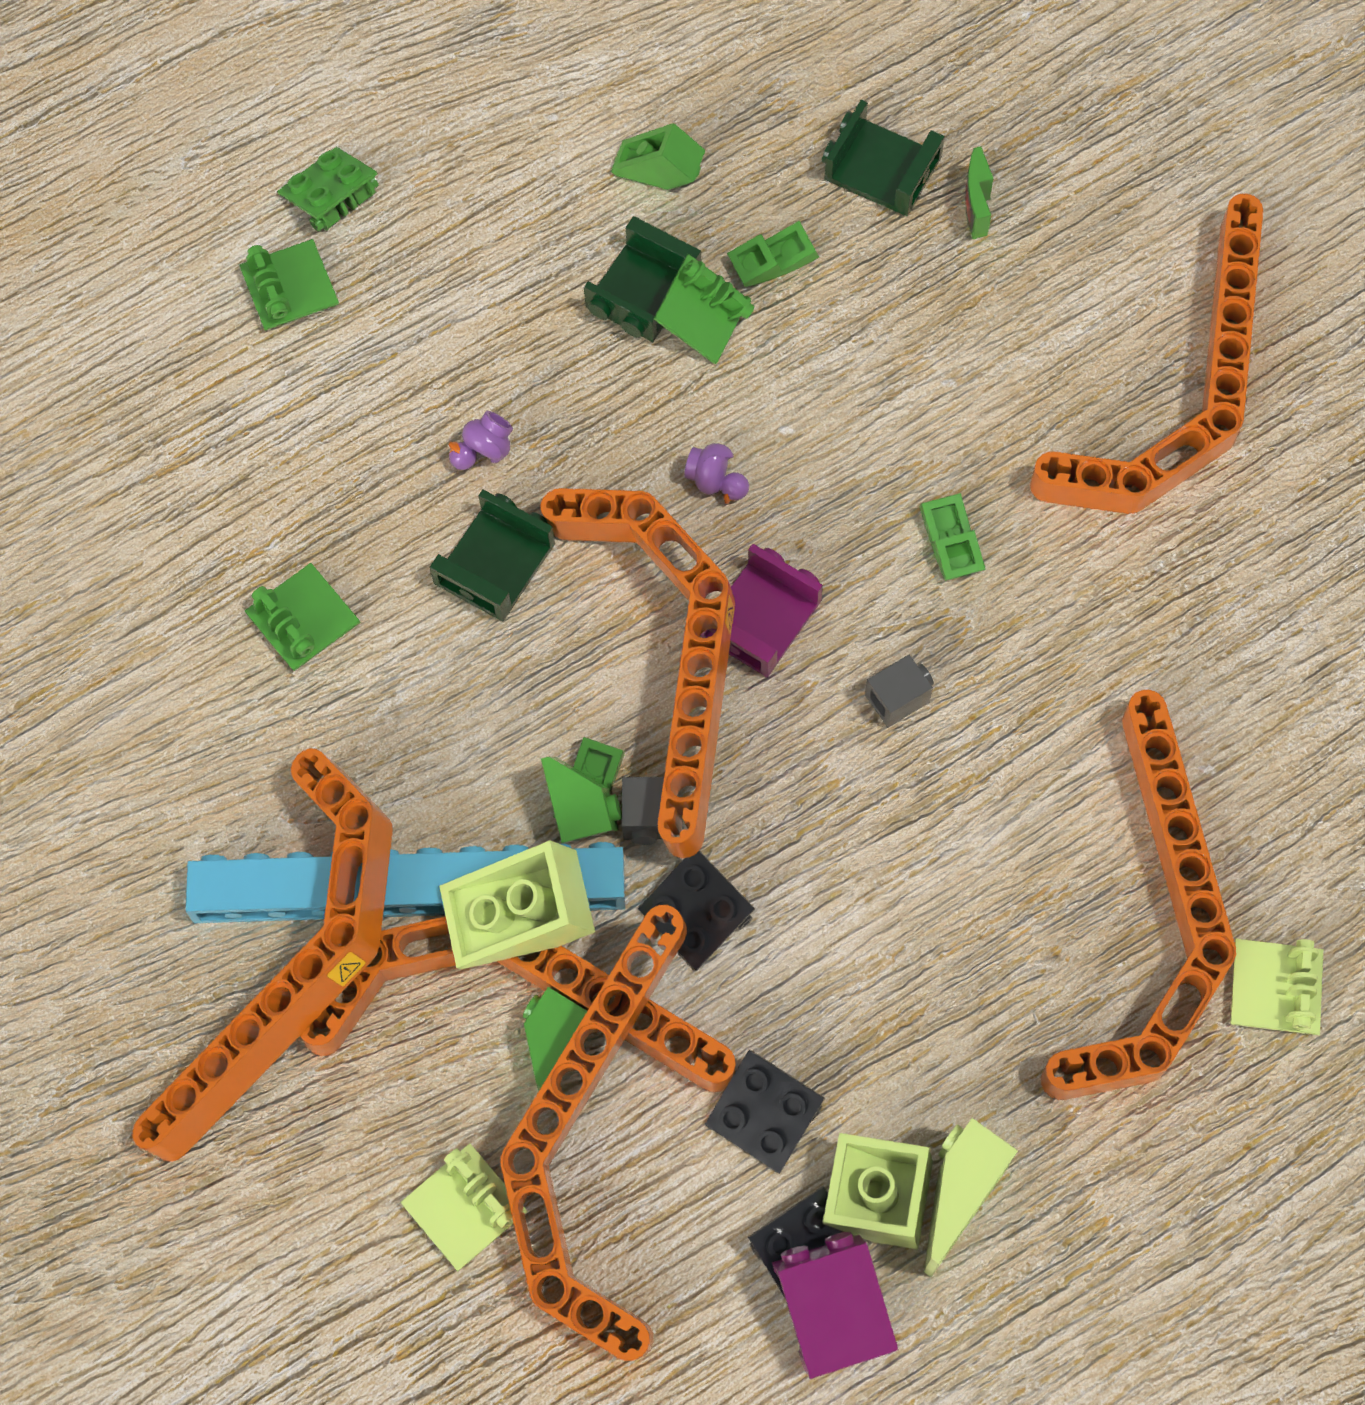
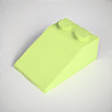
M551 840L439 886L457 969L462 970L556 948L595 933L577 851Z
M973 1118L964 1129L958 1124L953 1128L942 1144V1149L938 1154L943 1159L937 1176L924 1273L930 1277L938 1269L1018 1152V1150Z

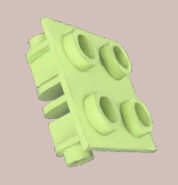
M1235 939L1236 957L1233 965L1230 1025L1320 1035L1324 949L1314 948V941L1308 939L1297 940L1296 946Z
M470 1143L461 1151L458 1148L451 1151L444 1159L446 1164L400 1202L457 1271H460L514 1224L504 1182ZM523 1206L524 1214H525V1213H527L528 1211H527L526 1208Z

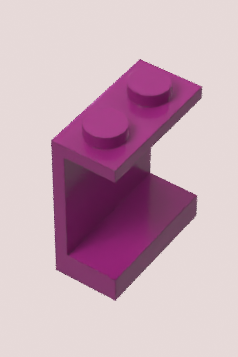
M752 544L748 549V564L731 586L735 598V611L731 629L729 655L768 678L821 603L823 585L808 570H797L785 563L783 557L770 548H764L763 550ZM713 628L706 630L700 637L708 638L717 630Z
M851 1232L838 1233L826 1238V1245L812 1250H808L807 1246L795 1247L784 1251L781 1254V1260L772 1262L774 1271L780 1279L800 1346L798 1352L803 1369L810 1379L899 1350L868 1245L859 1234L852 1236Z

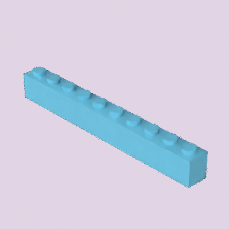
M597 842L590 844L589 848H576L590 911L625 910L623 847H615L614 844L609 842ZM559 843V844H561V845H564V846H567V847H569V848H572V847H571L570 845H568V844ZM523 845L505 846L503 851H485L482 847L468 846L461 848L459 852L442 853V850L437 848H421L416 851V854H399L398 851L391 849L383 917L445 915L440 885L529 848ZM292 852L287 854V858H270L266 854L252 853L245 855L244 859L227 860L226 857L221 855H205L201 857L200 861H188L186 913L194 924L324 919L333 852L330 853L329 857H313L312 854L307 852ZM362 864L357 871L354 900L359 893Z

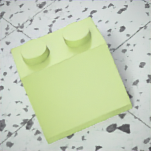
M839 1133L823 1223L844 1232H851L852 1235L859 1234L863 1239L871 1242L918 1250L933 1165L930 1148Z

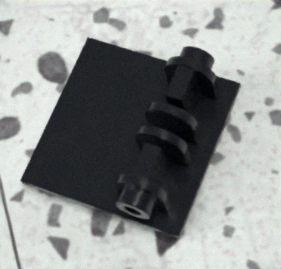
M700 850L697 854L684 858L638 908L645 916L652 908L658 905H668L674 907L681 914L687 926V935L678 952L696 971L737 928L741 930L751 922L753 918L750 914L755 910L748 900ZM671 918L666 923L660 921L656 923L655 927L662 935L664 933L672 935L675 932V928L671 924Z
M749 1049L704 1125L780 1174L809 1124L819 1114L825 1097Z
M824 1186L748 1236L751 1242L749 1244L756 1257L762 1260L784 1298L781 1282L774 1271L772 1262L781 1260V1254L786 1250L799 1246H807L808 1250H812L826 1245V1238L844 1232L823 1223L828 1192Z

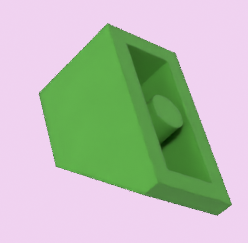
M675 123L623 140L611 172L618 177L670 190L694 182L700 173V164L705 149Z
M557 757L541 758L562 843H570L619 830L617 820L622 819V812L616 794L610 795L609 789Z
M549 987L542 997L535 995L523 1013V1018L526 1019L524 1028L538 1091L587 1013V1010Z

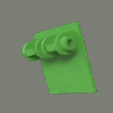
M336 146L332 150L320 155L318 160L303 172L292 176L288 183L280 188L277 193L311 215L312 217L309 219V222L319 232L322 229H330L331 226L341 219L339 213L344 217L349 214L344 202L352 210H355L358 207L357 204L360 205L373 196L375 189L379 186L375 179L378 173Z
M313 239L271 254L260 245L252 246L247 251V262L239 265L264 330L339 304Z
M687 254L654 320L713 364H717L740 317L748 318L754 310V305L750 303L751 298L749 296H744L733 287V284L724 281L721 275H716L708 269L704 262L698 261L690 254Z
M312 563L305 566L274 590H267L265 586L257 588L251 595L254 599L253 605L244 610L293 671L361 623Z

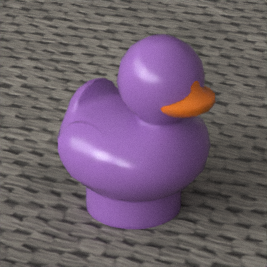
M486 411L481 419L467 422L462 430L464 441L459 443L449 442L448 444L451 449L449 460L452 466L459 470L471 468L476 462L477 452L490 458L492 463H498L503 460L510 451L508 436L513 430L512 425L492 411Z
M712 443L704 449L692 447L686 462L684 477L695 481L697 488L701 492L713 495L722 491L724 502L728 504L730 501L743 499L749 491V482L744 475L736 472L726 475L728 460L734 457L733 452L727 446L720 443Z

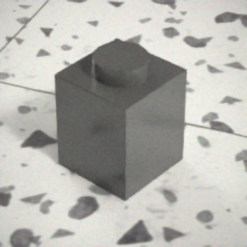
M909 654L867 679L865 696L889 728L930 703L934 682L927 668L921 663L917 665Z
M622 777L623 840H631L632 843L638 845H650L656 843L657 839H662L658 832V816L664 777Z

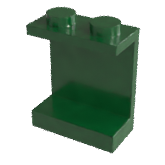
M861 99L854 112L848 111L845 114L839 129L841 134L836 142L831 140L825 148L822 156V162L826 163L824 180L908 217L942 158L945 136L931 130L924 143L919 144L867 121L868 102Z
M633 216L625 227L626 245L597 286L589 281L584 286L585 307L595 317L601 320L609 319L622 326L629 335L636 338L643 337L654 342L663 328L662 325L654 320L660 305L686 255L690 254L696 260L701 261V250Z
M482 489L478 495L481 510L448 559L438 554L429 568L435 585L504 622L554 547L553 527L546 522L544 516L536 512L528 514L517 508L516 504L507 496L500 493L493 495Z

